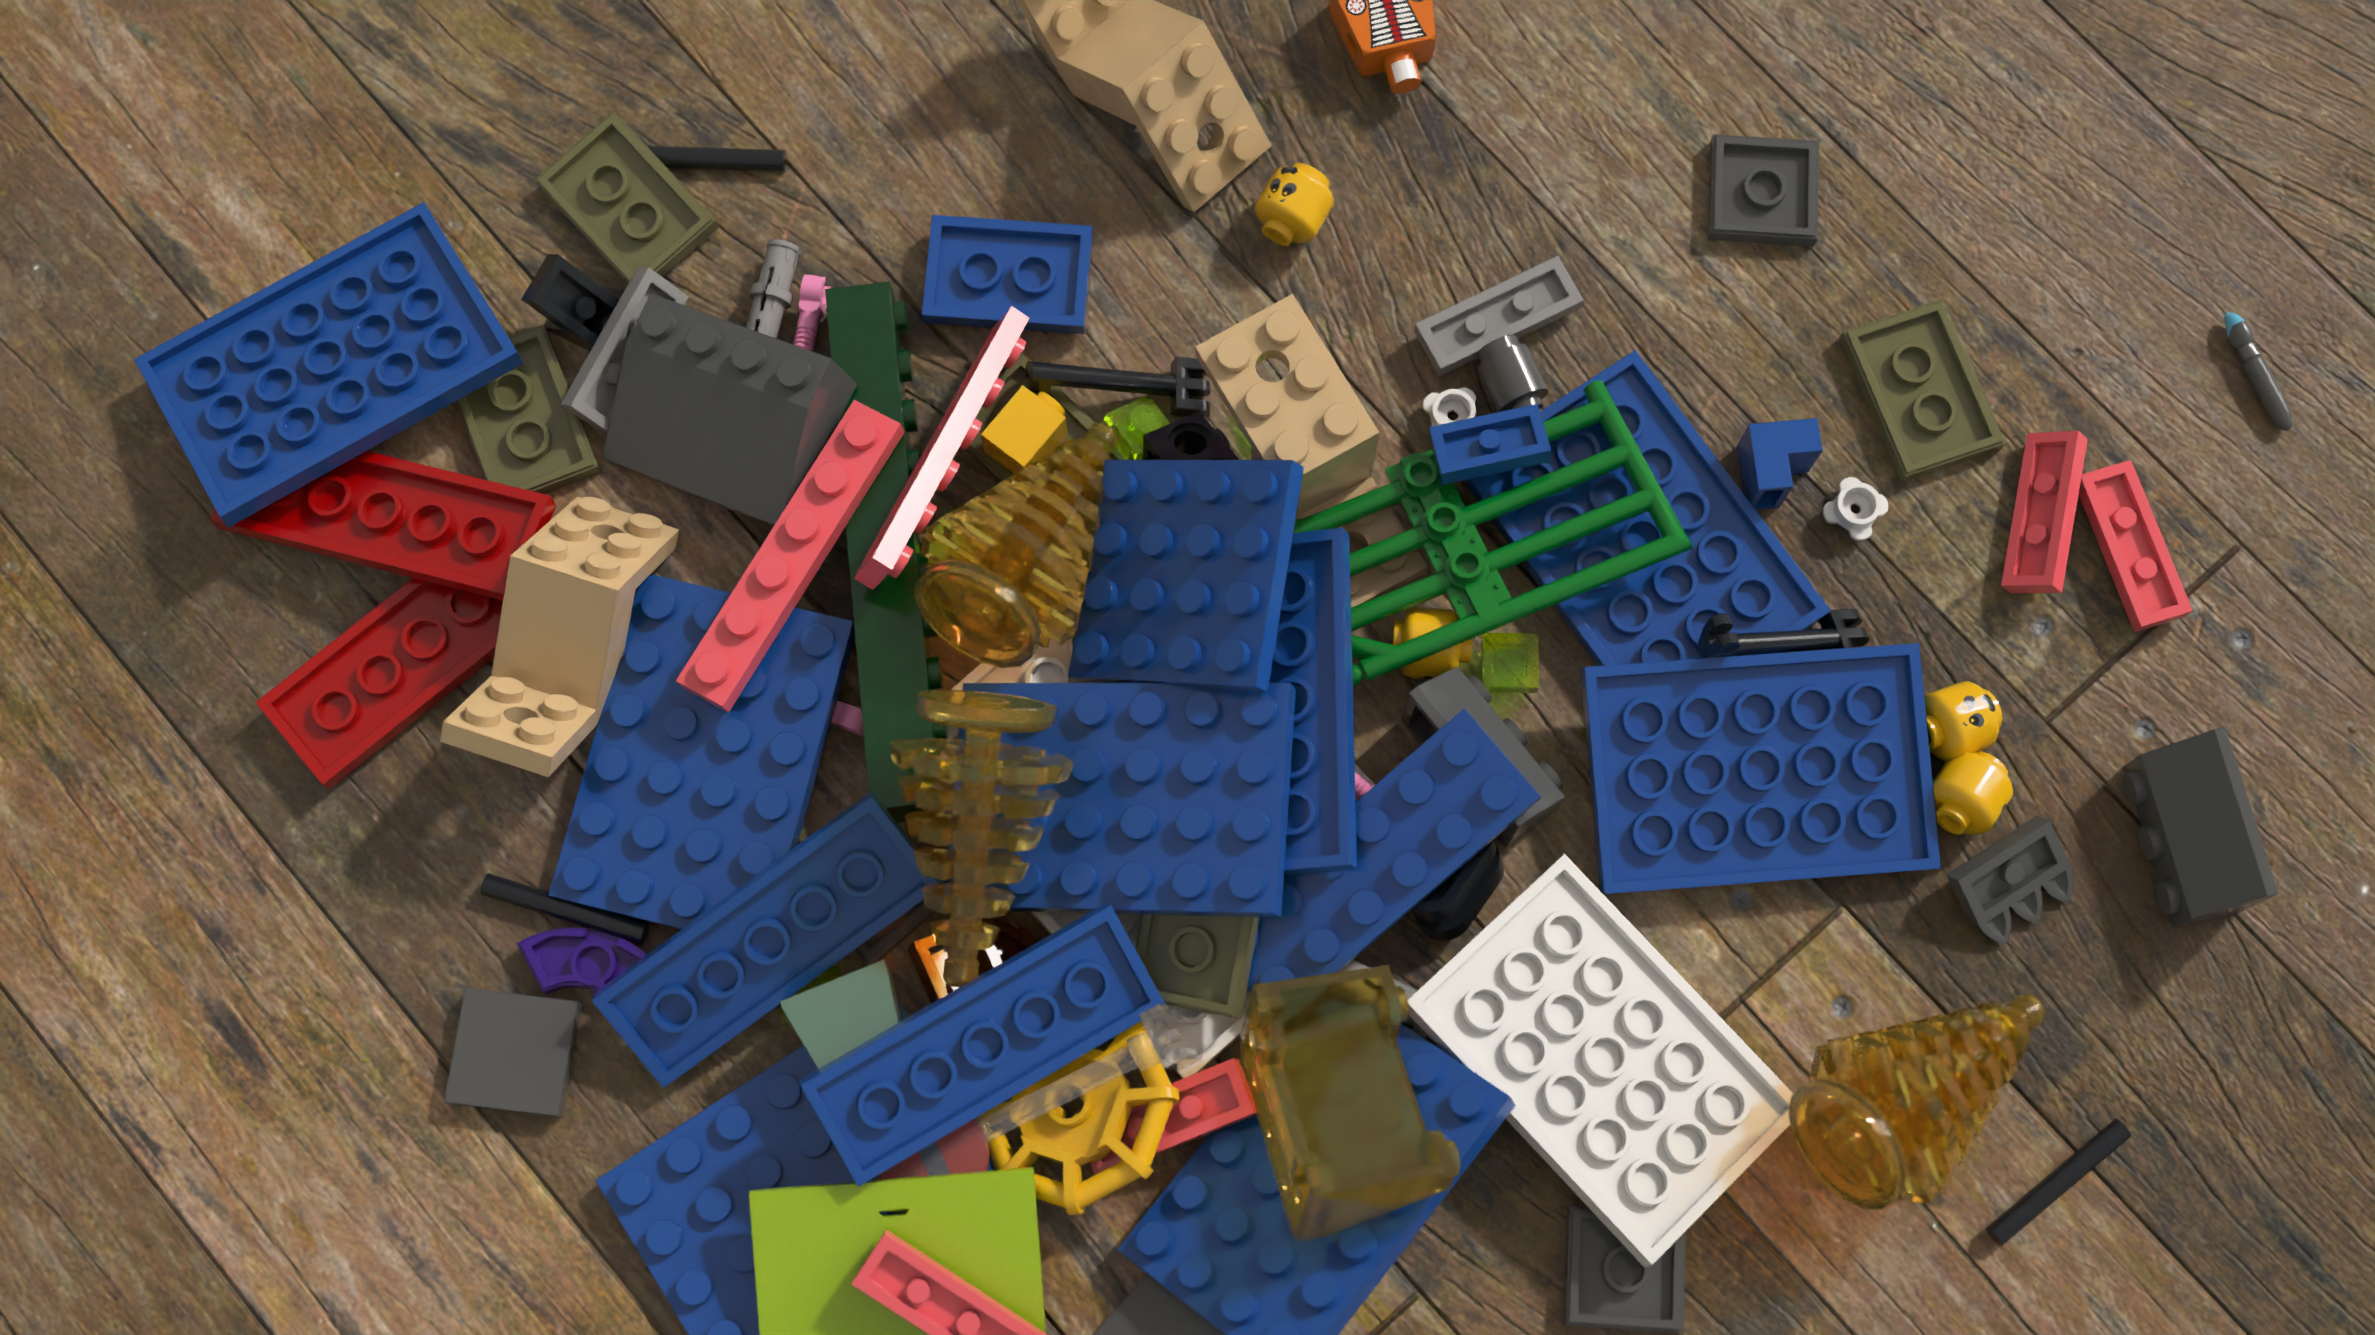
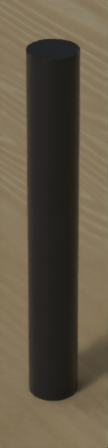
M647 146L667 168L755 171L786 170L785 150Z
M490 873L485 876L481 886V895L641 945L648 934V922L548 896V891Z
M2118 1119L2110 1122L1987 1226L1986 1231L1998 1245L2003 1246L2131 1137L2128 1128Z

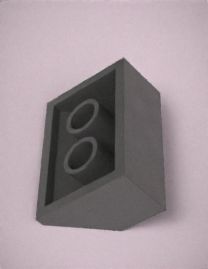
M1457 666L1409 692L1401 721L1422 745L1465 708L1542 796L1537 803L1497 836L1507 849L1559 808L1565 798L1560 791L1563 788V783L1548 763L1541 761L1538 764L1524 748L1527 745V740L1520 728L1509 718H1505L1502 721L1491 708L1489 703L1492 701V698L1482 682L1474 675L1466 677Z
M2225 727L2140 754L2123 766L2125 772L2122 776L2123 792L2127 802L2136 808L2141 824L2139 830L2140 847L2146 859L2153 862L2159 881L2155 888L2157 902L2161 911L2165 915H2169L2173 928L2238 914L2279 894Z

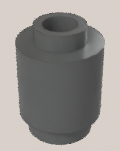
M1516 335L1500 337L1486 344L1478 351L1477 356L1481 362L1478 366V371L1497 412L1538 404L1539 410L1543 407L1541 400L1547 396L1549 391L1528 346L1520 344Z

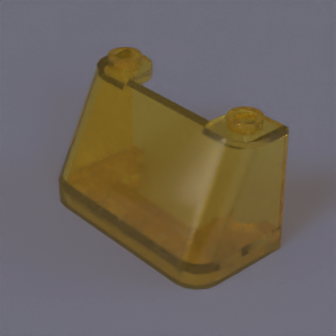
M1389 965L1253 984L1240 1035L1241 1058L1288 1224L1293 1237L1299 1242L1326 1237L1444 1192L1451 1187L1454 1177L1458 1176L1460 1172L1459 1153L1452 1139L1446 1140L1444 1134L1438 1129L1426 1131L1397 1042L1401 1022L1408 1019V1001L1404 989L1401 986H1395Z

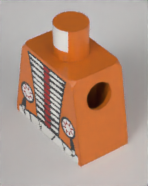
M1328 0V10L1360 75L1370 76L1386 72L1391 92L1395 94L1413 91L1421 85L1422 82L1417 65L1432 60L1436 40L1432 0Z

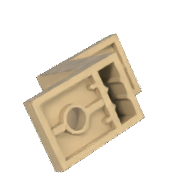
M1016 0L1071 94L1136 125L1183 207L1195 212L1272 146L1203 20L1154 0ZM1211 123L1213 128L1211 140L1206 146L1199 149L1197 146L1198 133L1204 125Z
M1293 293L1195 346V356L1252 447L1251 460H1293L1304 466L1295 521L1379 488L1371 474L1380 432ZM1276 358L1287 366L1288 374L1280 381L1268 382L1257 374L1256 367L1265 359ZM1391 507L1339 527L1344 528L1349 534V538L1360 540L1366 547L1405 531ZM1416 550L1350 577L1351 608L1394 591L1425 574L1428 566L1419 551Z
M576 497L510 556L492 674L443 721L440 742L549 777L598 724L625 649L635 589L676 549L680 529L662 524V521L653 515L643 513L630 514L612 508L608 502L600 498Z

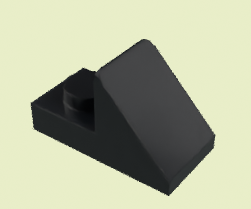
M548 254L521 299L547 318L544 325L549 332L588 351H591L619 301V299L559 254Z

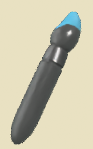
M2226 313L2224 321L2229 345L2237 350L2239 360L2243 364V368L2272 422L2278 428L2289 431L2292 427V413L2264 357L2261 356L2262 353L2257 345L2253 343L2254 336L2251 327L2238 314Z

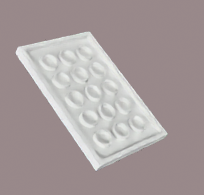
M1565 854L1401 1006L1443 1052L1512 1098L1516 1106L1507 1116L1506 1120L1644 1268L1653 1265L1807 1108Z

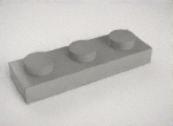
M1556 256L1415 323L1414 333L1438 376H1441L1477 359L1478 351L1493 340L1507 335H1516L1519 339L1581 309L1584 300L1559 256Z
M638 267L560 404L603 434L608 433L626 341L650 294H655L685 305L689 298L649 267Z

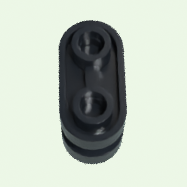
M1492 840L1412 909L1420 929L1429 938L1438 941H1448L1461 936L1472 924L1499 885L1504 875V862L1495 840Z

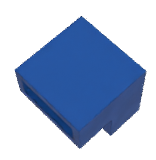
M1818 418L1748 425L1736 446L1743 494L1755 510L1780 508L1793 488L1791 474L1808 473L1823 451Z

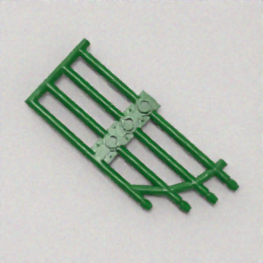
M1593 381L1584 388L1583 392L1589 402L1588 404L1543 421L1550 443L1600 423L1613 446L1612 448L1466 507L1453 483L1441 484L1433 451L1430 450L1422 454L1419 451L1400 459V463L1385 468L1389 484L1295 521L1293 533L1335 529L1400 503L1412 528L1350 553V577L1423 548L1435 574L1352 607L1351 632L1443 594H1446L1458 618L1457 621L1398 645L1352 635V658L1359 660L1358 664L1352 665L1353 687L1360 685L1362 680L1370 681L1693 548L1603 381ZM1621 467L1625 468L1637 490L1633 494L1490 552L1487 551L1476 529L1478 525ZM1645 512H1649L1662 536L1511 598L1499 574L1500 571Z

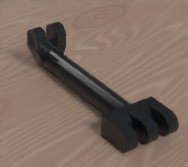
M1175 357L1171 363V375L1028 361L1026 363L1025 376L1028 378V382L1025 387L1035 395L1040 391L1049 394L1051 386L1171 396V415L1190 416L1199 411L1204 417L1210 415L1209 401L1189 399V396L1205 397L1210 395L1209 381L1189 378V376H1207L1196 358Z
M1857 609L1831 610L1819 622L1822 629L1736 634L1729 633L1733 628V624L1729 615L1723 613L1713 616L1704 625L1698 642V650L1703 658L1744 656L1862 646L1870 647L1864 646L1869 642L1870 638L1865 628H1855L1862 622Z

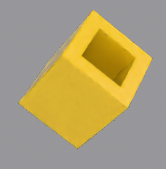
M1022 385L982 432L981 438L984 453L1025 484H1028L1068 436L1064 408L1049 394L1040 391L1035 395Z

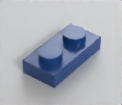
M1538 404L1429 427V440L1442 485L1551 462V448Z

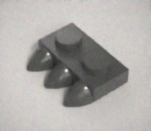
M2038 815L1946 875L1967 920L1979 926L1982 932L1989 938L2004 944L2008 942L2011 932L2009 907L2021 918L2037 923L2043 906L2040 887L2042 886L2052 897L2068 902L2071 899L2074 886L2071 865L2050 820Z

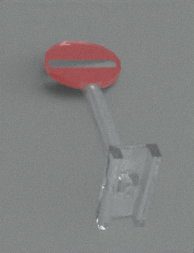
M1158 1004L1139 1014L1145 1031L1128 1039V1046L981 1119L975 1118L879 1174L877 1180L987 1171L990 1157L988 1144L991 1140L1137 1068L1143 1072L1162 1063L1164 1069L1184 1070L1203 1059L1197 1049L1178 1048L1176 1042L1182 1040L1183 1037L1178 1028L1170 1031L1168 1025L1183 1018L1179 1009L1169 1005Z

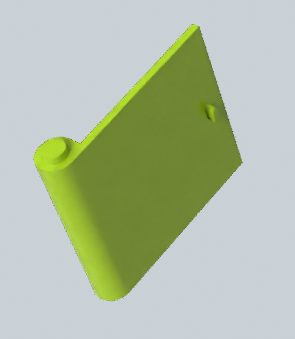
M1034 1167L869 1180L859 1187L856 1182H843L749 1191L760 1335H929L851 1284L853 1278L886 1229L1046 1333ZM880 1211H882V1212H884V1213L903 1212V1211H907V1212H906V1213H899V1214H887V1215H885V1214H882Z

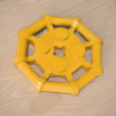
M1144 1020L1114 1036L1113 1042L1105 1051L1092 1049L1012 1096L1010 1102H1002L976 1117V1120L985 1131L990 1159L994 1169L1030 1168L1038 1157L1063 1164V1183L1034 1173L1036 1199L1065 1208L1069 1215L1083 1214L1086 1206L1141 1177L1147 1180L1154 1172L1151 1164L1172 1106L1179 1103V1089L1172 1087L1149 1036L1150 1025ZM1130 1052L1133 1054L1147 1087L1131 1089L1130 1082L1122 1072L1119 1064ZM1076 1090H1082L1081 1100L1084 1102L1080 1113H1075L1072 1118L1065 1119L1066 1111L1059 1106L1063 1097L1072 1098ZM1148 1105L1131 1150L1121 1141L1132 1108L1133 1106ZM1013 1119L1018 1124L1023 1135L1020 1136L1023 1145L1015 1155L1000 1123L1004 1120ZM1111 1150L1122 1159V1161L1082 1182V1166L1084 1164L1102 1160Z

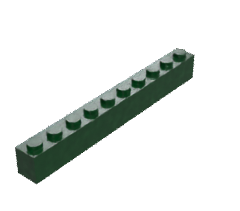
M890 281L825 289L831 358L857 383L839 422L853 400H856L901 423L905 431L846 525L869 792H874L897 823L946 817L944 799L953 798L954 792L950 764H941L939 744L948 743L949 737L945 710H936L934 691L943 690V674L940 657H931L929 638L938 637L934 603H925L924 586L933 585L929 551L921 552L919 535L913 532L906 544L913 549V553L897 578L887 575L873 590L854 579L855 574L921 457L919 449L911 450L909 432L919 431L915 400H906L905 383L914 381L910 349L901 350L900 333L909 332L905 300H895ZM928 525L921 534L928 533Z

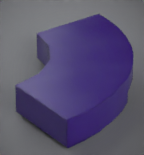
M561 928L545 931L517 942L538 985L546 995L565 988L591 989L597 992L647 955L641 949L622 938L599 931L587 930L586 928Z

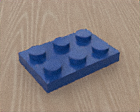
M932 215L922 307L923 323L993 328L1012 306L1029 317L1023 330L1084 334L1093 227L1087 225Z

